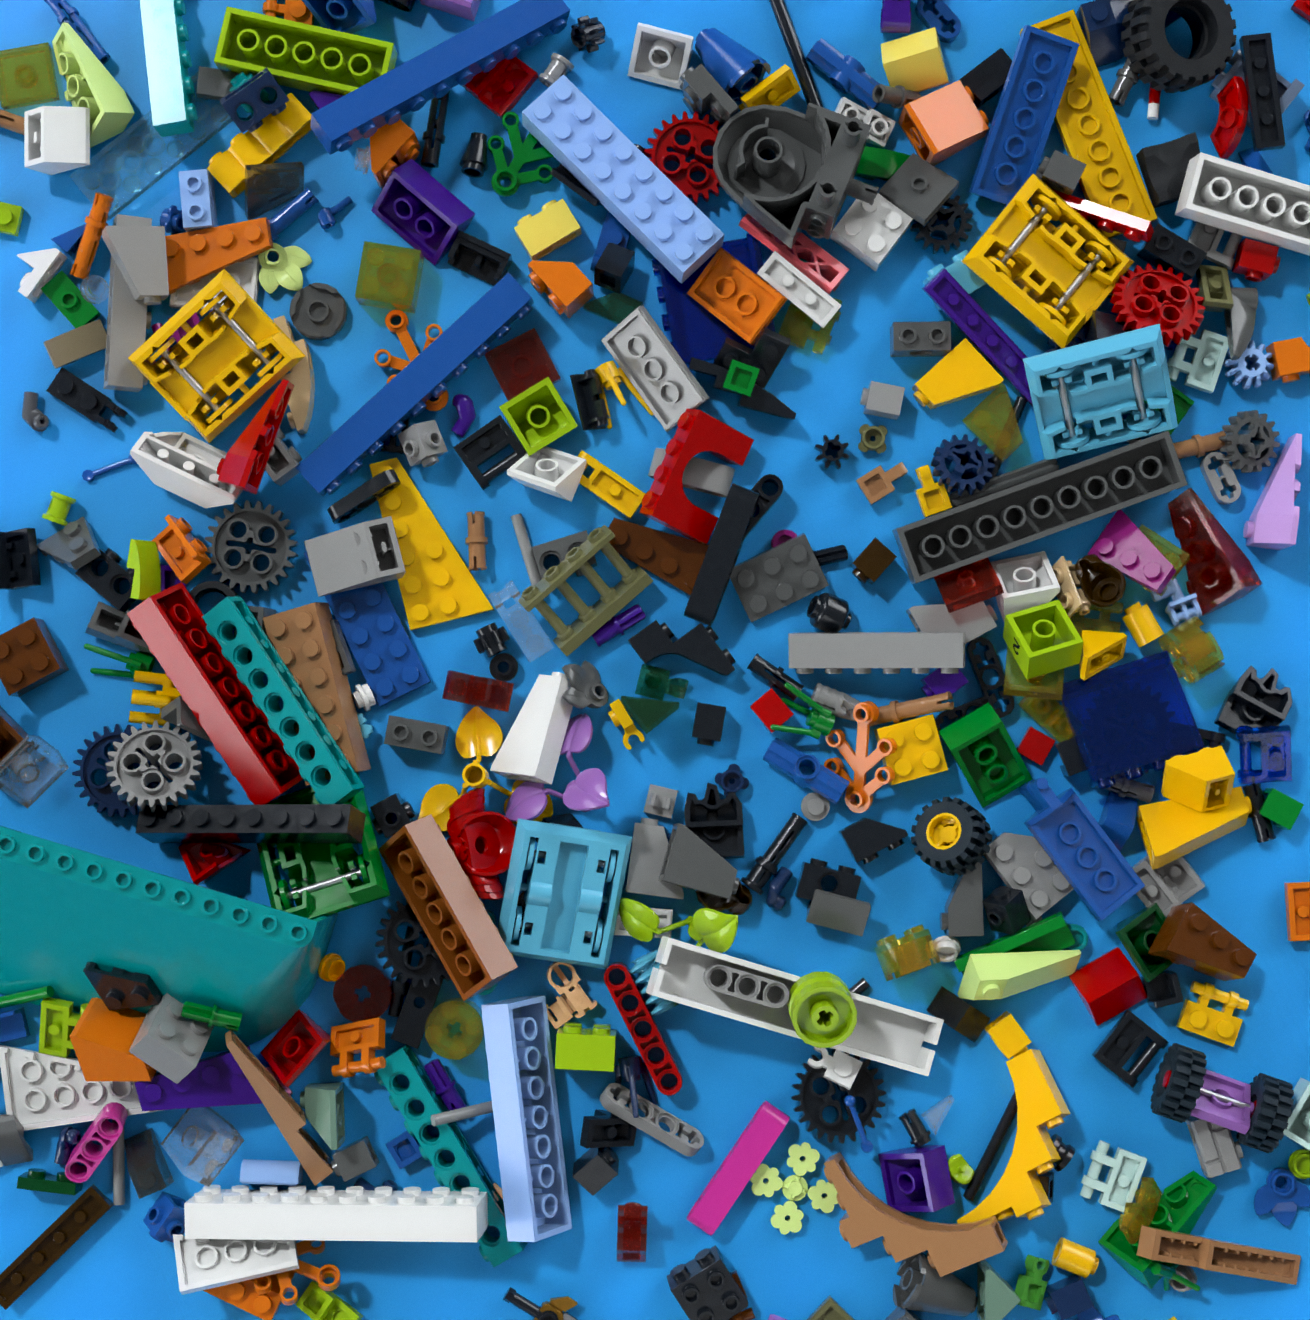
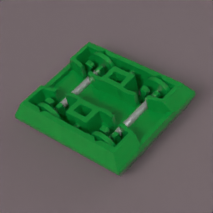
M312 787L278 797V799L270 801L265 805L319 803L315 798V791ZM363 790L344 803L352 804L366 815L361 843L363 848L362 854L359 852L357 843H257L272 908L313 920L390 896ZM276 848H277L278 854H279V858H278V859H276V855H275V849H276ZM281 865L282 870L289 877L292 891L286 880H281L278 866Z

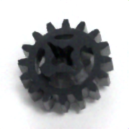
M959 195L954 199L949 198L943 205L950 207V209L941 207L925 227L915 219L912 220L916 223L911 225L910 231L918 232L914 240L915 242L924 241L922 249L926 250L930 245L933 247V254H936L939 248H942L943 252L948 254L950 246L958 250L960 247L959 240L966 242L968 235L965 232H970L972 229V225L966 222L970 221L973 216L970 213L965 214L964 211L967 209L968 204L960 205L958 203ZM959 218L960 227L958 233H956L953 225ZM937 219L940 221L948 219L945 226L943 224L934 226ZM933 236H935V237H940V238H942L943 240H937V239H934V238H932V237H933Z

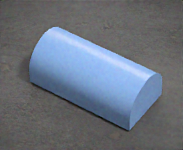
M243 1159L240 1182L243 1184L300 1185L303 1182V1166L299 1161Z

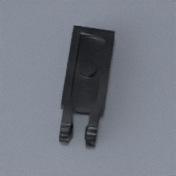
M63 367L46 390L95 423L99 422L114 433L118 427L110 420L101 417L106 408H110L119 417L125 418L128 413L112 403L109 397Z

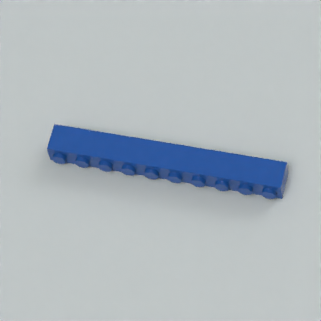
M520 0L311 113L310 128L330 155L338 150L343 152L350 148L353 142L362 137L369 138L374 135L378 128L386 124L392 125L396 123L402 115L411 110L412 112L420 110L426 102L435 97L439 99L445 96L451 88L458 84L461 86L467 84L478 73L482 71L484 73L489 72L498 62L514 58L527 46L534 47L538 45L547 35L551 33L558 34L567 26L570 9L563 0Z
M508 272L302 461L296 469L322 496L326 493L329 495L333 494L342 485L340 480L347 474L350 476L355 474L363 466L361 461L369 454L371 456L377 454L384 447L382 442L388 436L392 435L394 437L399 434L406 426L404 422L411 415L416 417L422 413L427 407L425 404L427 400L432 396L435 398L439 397L448 388L446 383L454 376L456 379L462 376L468 370L469 366L467 364L473 358L480 359L490 349L489 344L496 337L500 340L511 330L509 325L517 318L519 320L524 319L533 309L531 307L534 303L532 297Z

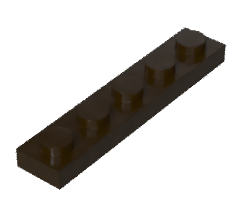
M94 1184L0 1274V1305L5 1310L113 1206L112 1202Z

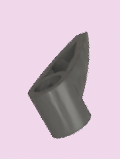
M1231 287L1234 305L1232 309L1224 311L1231 360L1241 357L1253 335L1258 305V291L1256 288Z

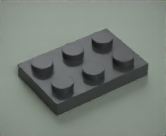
M804 533L735 565L730 577L751 622L829 586Z

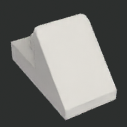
M56 248L17 254L21 260L34 268L31 273L28 272L24 275L18 290L19 293L34 304L43 293L41 288L56 275L67 259Z

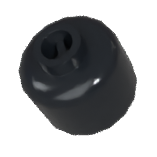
M827 592L822 593L819 597L814 596L807 609V617L810 618V624L827 633H838L842 628L846 629L852 617V614L849 613L848 602Z

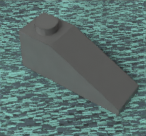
M979 862L975 864L977 869L972 872L966 869L965 875L958 876L945 904V913H940V928L945 930V935L948 937L984 936L982 864Z

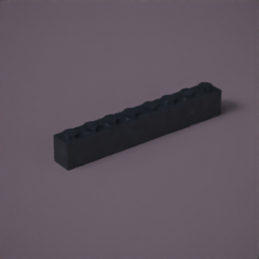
M352 804L178 805L177 807L175 805H167L166 811L163 810L161 805H157L155 812H151L150 806L146 805L142 811H139L136 834L152 843H362L366 815Z

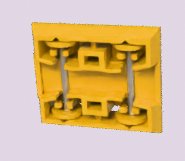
M1035 174L1028 178L961 261L1061 348H1066L1092 316L1093 310H1097L1113 290L1115 284L1118 283L1119 277L1123 276L1134 263L1132 259ZM1030 197H1031V203H1032L1033 206H1031V205L1027 202V201L1030 199ZM1059 220L1062 224L1056 228L1049 221ZM1083 243L1086 244L1084 248L1087 253L1080 249Z
M223 269L132 353L128 359L169 404L210 443L299 363L305 355L235 279ZM225 295H227V297L219 304L218 302H219ZM205 304L207 305L199 312L201 316L213 308L193 329L186 322ZM179 327H182L187 334L167 351L176 341L174 337L170 340L168 339ZM277 351H279V353L275 357L270 359L271 356H273ZM160 355H162V357L156 362L155 360H156ZM265 363L266 365L256 374L259 378H262L249 389L244 382ZM238 388L244 393L235 402L230 397L222 405H219ZM214 409L215 411L208 417L207 415Z

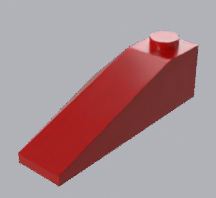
M282 380L229 449L225 459L222 458L217 467L218 481L257 494L294 388L290 381Z

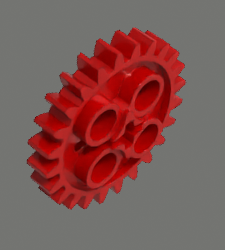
M683 111L682 120H678L673 114L671 124L662 120V131L657 128L653 129V134L657 139L648 138L647 143L652 148L645 149L644 152L645 156L650 157L651 159L649 160L687 198H692L693 203L697 205L698 197L701 196L706 202H709L708 193L710 192L715 196H719L717 187L720 186V183L713 169L706 167V165H713V155L706 156L701 152L705 146L714 147L719 132V121L716 120L714 123L709 124L708 114L703 120H699L697 111H695L693 118L689 119L686 111ZM679 135H686L690 138V142L686 145H679L675 139ZM667 148H672L676 152H668ZM690 154H694L695 159H692L690 163H687L686 157H689ZM671 160L676 161L679 164V168L675 171H668L664 167L665 163ZM699 171L704 173L706 177L701 182H695L690 178V175L693 172Z
M1147 263L1144 270L1139 265H1136L1134 271L1128 269L1124 276L1121 275L1119 277L1118 283L1115 284L1112 291L1113 296L1110 303L1114 304L1111 311L1119 313L1116 322H1125L1124 331L1160 324L1163 343L1166 347H1169L1172 340L1177 345H1180L1182 339L1188 341L1192 334H1196L1204 319L1203 313L1206 307L1201 305L1204 297L1197 296L1199 288L1190 287L1192 279L1182 280L1184 273L1181 272L1178 275H1174L1172 267L1167 272L1163 271L1161 264L1157 266L1156 270H1153L1152 266Z

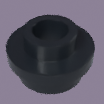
M497 654L490 662V673L498 681H510L518 672V663L510 654ZM501 662H507L509 665V670L505 673L500 672L498 669Z

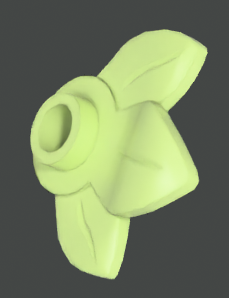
M273 243V248L258 254V260L262 266L258 276L260 285L268 294L273 293L279 285L291 291H299L303 288V275L300 268H304L312 263L310 255L297 246L283 248L281 245ZM275 252L278 255V260L276 262L269 261L268 253Z

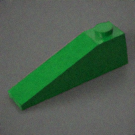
M1192 1171L1165 1188L1164 1193L1151 1202L1147 1200L1140 1204L1141 1208L1128 1217L1123 1215L1117 1219L1098 1243L1130 1275L1152 1289L1161 1279V1276L1154 1275L1151 1272L1152 1264L1159 1263L1169 1266L1172 1263L1151 1260L1137 1255L1141 1226L1190 1234L1215 1193L1217 1186L1195 1171Z

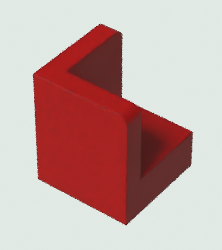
M772 688L750 706L764 723L765 728L770 734L775 731L770 728L772 724L782 725L794 715Z

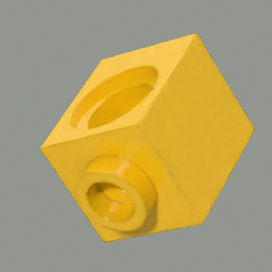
M1005 1011L984 1028L1007 1059L1028 1050L1027 1045L1031 1043L1026 1033L1008 1011Z

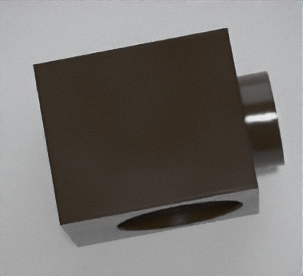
M875 537L850 565L854 569L852 574L863 584L868 581L872 585L897 556Z

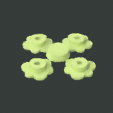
M803 1142L801 1145L793 1144L788 1149L790 1157L787 1158L786 1162L789 1167H793L796 1175L788 1176L783 1182L778 1177L779 1171L777 1168H769L767 1164L762 1163L750 1179L753 1183L751 1190L755 1195L761 1196L764 1194L766 1197H772L774 1191L782 1188L784 1196L791 1200L786 1201L783 1206L776 1205L774 1208L775 1214L770 1219L771 1225L774 1228H779L783 1235L788 1234L790 1231L793 1233L799 1232L802 1228L800 1220L803 1219L804 1214L800 1209H797V1205L793 1201H799L807 1194L812 1200L811 1206L816 1210L821 1209L824 1213L832 1212L834 1204H838L837 1190L833 1183H826L825 1180L820 1179L816 1182V1186H811L808 1189L806 1180L801 1177L807 1171H815V1163L820 1158L819 1152L811 1148L807 1142ZM801 1156H804L805 1159H804V1160H800V1157H801Z

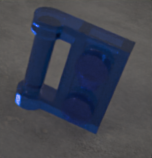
M1289 725L1256 728L1239 726L1236 728V739L1239 740L1240 769L1237 772V777L1240 783L1254 784L1292 781L1291 730ZM1251 741H1260L1261 770L1252 769Z

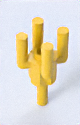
M135 670L133 682L163 685L162 691L156 690V692L132 690L131 704L154 706V708H160V712L155 714L130 711L129 722L140 724L145 722L146 724L153 725L154 721L157 720L159 726H164L168 721L161 719V709L181 696L166 674Z

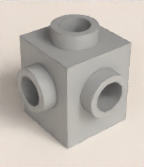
M435 420L413 424L398 434L410 466L422 464L424 468L432 466L439 462V456L448 451Z

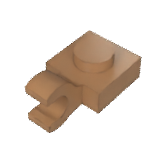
M903 462L884 472L880 465L857 479L856 483L869 504L872 505L895 491L892 482L907 474L908 470Z

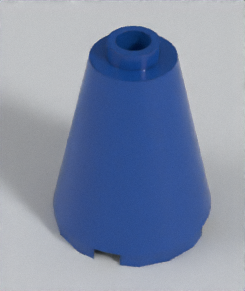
M716 28L704 29L696 37L695 49L707 71L734 102H741V96L762 82L765 72L770 74V65L766 60Z

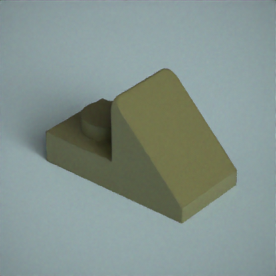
M1200 265L1196 271L1197 284L1200 289L1197 296L1204 297L1201 305L1206 307L1205 311L1223 312L1232 309L1234 303L1227 268Z

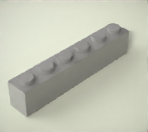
M117 214L113 219V226H152V218ZM111 255L103 389L139 392L143 389V385H147L148 379L132 364L128 357L147 341L145 340L146 329H150L151 312H147V305L144 304V300L134 299Z
M802 632L788 634L789 668H796L797 674H813L814 668H825V674H841L842 668H854L855 674L871 673V668H883L884 674L900 673V668H912V673L914 674L929 673V668H941V673L953 674L959 673V668L965 667V632Z

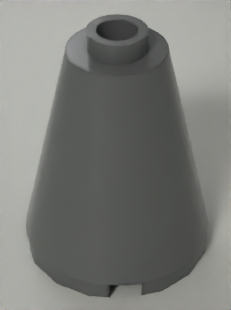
M921 1252L906 1258L901 1263L897 1275L901 1276L899 1285L894 1284L893 1287L895 1306L905 1310L966 1317L975 1311L978 1303L975 1290L952 1273L940 1277L937 1269H933L930 1266L927 1255Z

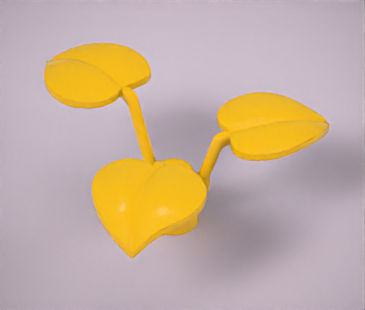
M478 706L473 707L465 715L456 733L455 744L459 754L466 759L476 757L473 763L468 764L463 769L462 778L464 783L462 784L463 788L460 795H458L457 790L453 786L438 784L427 791L421 803L418 819L432 814L442 832L447 831V822L450 818L449 808L461 795L467 793L469 787L476 789L489 785L509 796L504 803V812L506 814L509 798L515 789L525 782L516 780L511 792L491 781L488 771L480 765L482 756L490 757L499 751L503 742V733L498 723ZM546 795L548 799L546 808L533 821L541 822L544 817H551L553 815V803L550 795Z

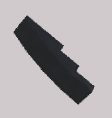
M694 357L690 359L689 370L715 377L713 388L740 395L737 406L790 420L795 419V412L757 384L754 385L750 397L722 388L728 369Z

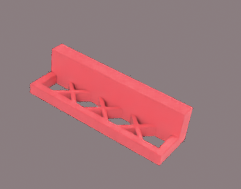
M748 213L739 223L741 228L773 252L779 253L828 294L838 288L849 271L848 267L802 232L791 249ZM799 258H802L808 262H803Z

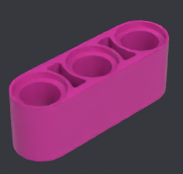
M111 1102L105 1105L74 1147L65 1167V1175L70 1181L75 1183L87 1181L120 1137L128 1117V1112L122 1104ZM107 1119H113L117 1123H111ZM92 1141H98L101 1145L94 1144ZM76 1162H81L86 1166L78 1165Z

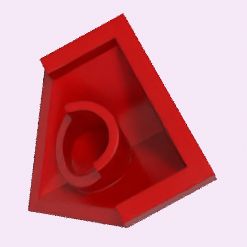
M183 843L178 847L191 879L196 885L205 884L251 851L233 843Z

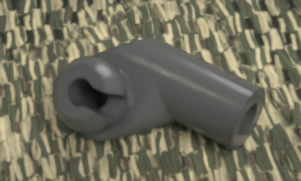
M24 392L23 420L33 430H46L49 426V419L37 408L39 394Z

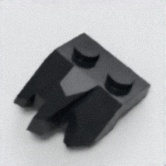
M1250 666L1229 691L1214 723L1265 751L1270 747L1280 723L1285 720L1293 703L1291 690L1288 687L1280 690L1276 688L1279 675L1273 668L1263 678L1259 679L1257 677V670Z
M710 783L707 784L703 800H698L696 794L688 792L684 808L685 826L722 858H744L742 803L735 793L730 792L725 799L720 800L717 786Z

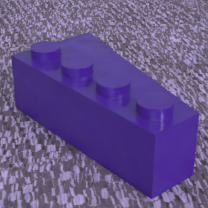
M230 1051L200 1059L196 1068L178 1084L160 1072L155 1073L152 1081H134L142 1111L262 1104V1101Z

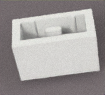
M41 106L24 112L25 168L48 175H55L90 165L89 108Z

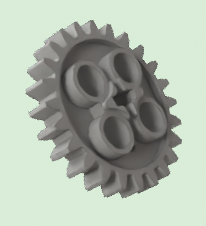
M155 720L152 728H148L147 724L142 722V730L138 731L134 726H131L132 735L128 736L125 733H121L123 742H113L114 749L117 752H108L107 754L111 761L105 763L107 771H110L106 774L108 782H112L110 786L113 792L118 791L117 795L120 801L127 798L128 807H132L138 802L139 811H142L146 805H149L151 812H155L156 806L161 804L163 810L166 811L168 802L171 801L177 807V798L179 796L187 800L186 790H196L193 781L201 780L198 771L203 769V765L198 760L202 756L200 750H196L198 748L196 740L190 741L189 732L181 735V728L177 726L171 730L169 722H166L163 728H159L158 722ZM154 744L162 745L158 750H149ZM141 750L153 765L149 767L147 759L136 751ZM176 762L182 764L177 769L168 768L171 764ZM132 763L140 764V766L134 770L127 769V767ZM157 766H160L161 772L158 771ZM163 775L173 781L171 783L167 782ZM151 782L160 783L156 788H147Z

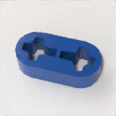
M942 0L917 1L915 8L917 17L928 29L936 27L938 39L941 42L949 43L958 37L961 22ZM924 2L927 5L934 4L933 12L930 10L923 11ZM943 23L945 25L950 23L953 25L952 33L950 31L942 32Z

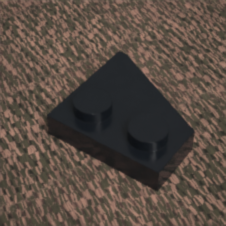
M87 962L83 970L109 1011L159 1005L163 997L150 975L138 972L131 973L113 967L111 972L97 969V965L94 962Z

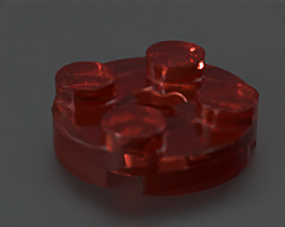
M360 964L347 969L338 977L333 990L334 1001L340 1010L339 1012L352 1022L381 1016L388 1009L392 998L389 977L381 969L369 964ZM363 985L367 986V991L371 993L370 998L366 997L364 1001L358 1000L359 995L355 993L356 988L361 989Z

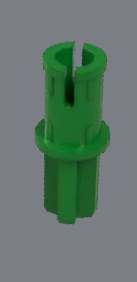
M186 1001L181 1011L182 1017L208 1023L209 1028L216 1026L238 1032L242 1019V1013L218 1008L217 1004L209 1007Z

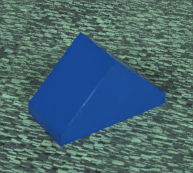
M1110 791L1098 824L1117 849L1121 851L1134 829L1138 801L1126 796L1124 798L1119 797L1118 793Z

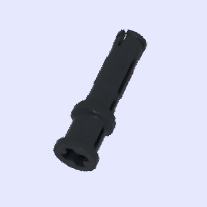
M793 812L765 854L756 857L754 860L756 864L746 877H742L740 881L759 895H762V889L772 875L777 874L778 868L776 866L808 822Z

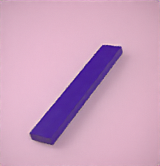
M942 268L922 289L1033 407L1023 359L1027 358V356L945 268Z

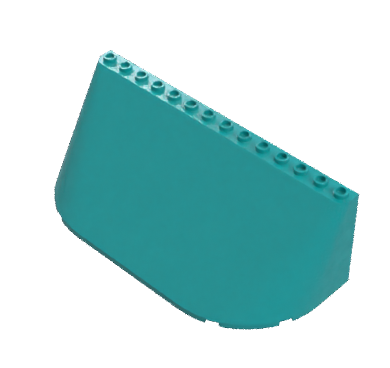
M0 826L1 994L10 995L51 986L54 990V995L51 998L74 1002L73 1012L80 1013L82 1004L89 1003L91 998L101 999L83 972L87 962H94L97 965V969L111 972L113 967L131 973L138 972L150 975L163 996L168 993L182 1004L186 1001L209 1007L217 1004L218 1008L242 1013L238 1032H233L247 1046L265 1038L289 1021L309 997L319 976L318 968L321 960L326 955L338 913L321 916L312 920ZM43 999L28 1003L41 1006V1002ZM154 1005L130 1009L147 1014L148 1010ZM214 1026L203 1052L229 1050L225 1039V1033L229 1030Z

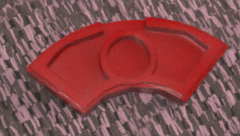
M1234 76L1217 94L1220 105L1217 125L1210 138L1220 158L1228 159L1238 146L1247 121L1248 95L1244 80L1240 76Z

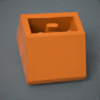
M401 119L392 125L386 124L378 128L377 132L370 137L371 171L378 186L382 189L395 168L410 159L415 161L420 153L418 151L420 145L415 132Z
M532 260L528 263L530 271L528 276L531 279V285L539 294L545 292L548 295L549 304L559 315L564 313L570 318L594 296L593 284L573 262Z

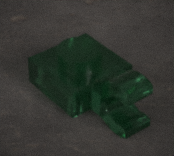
M642 664L635 694L662 701L665 693L684 699L689 681L682 678L669 679V670Z

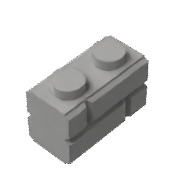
M1194 1116L1187 1118L1186 1123L1205 1176L1213 1178L1242 1168L1240 1159L1244 1158L1238 1141H1233L1230 1132L1233 1130Z

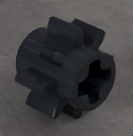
M586 15L577 18L578 24L571 26V40L573 44L578 47L579 51L587 49L588 53L599 50L598 45L605 43V28L603 24L598 21L597 17L590 19Z
M838 434L832 440H829L824 435V445L816 444L814 449L820 451V455L816 457L815 461L819 462L822 460L825 463L824 470H827L833 464L837 469H840L841 463L839 460L849 459V455L843 453L849 444H841L838 441ZM828 446L832 450L837 448L836 458H833L832 455L826 456L825 453L828 450Z
M491 623L476 631L478 639L473 642L478 653L486 652L489 658L508 649L505 642L510 640L504 626L498 629L496 623Z

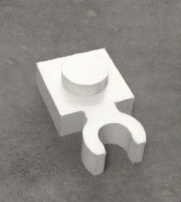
M814 1047L815 1051L821 1053L822 1059L814 1061L809 1058L808 1065L815 1069L822 1067L827 1069L823 1076L824 1078L850 1090L863 1062L839 1050H836L834 1055L831 1056L826 1048Z

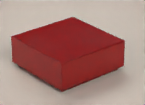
M1030 726L1018 745L1017 751L1020 755L1042 766L1056 740Z

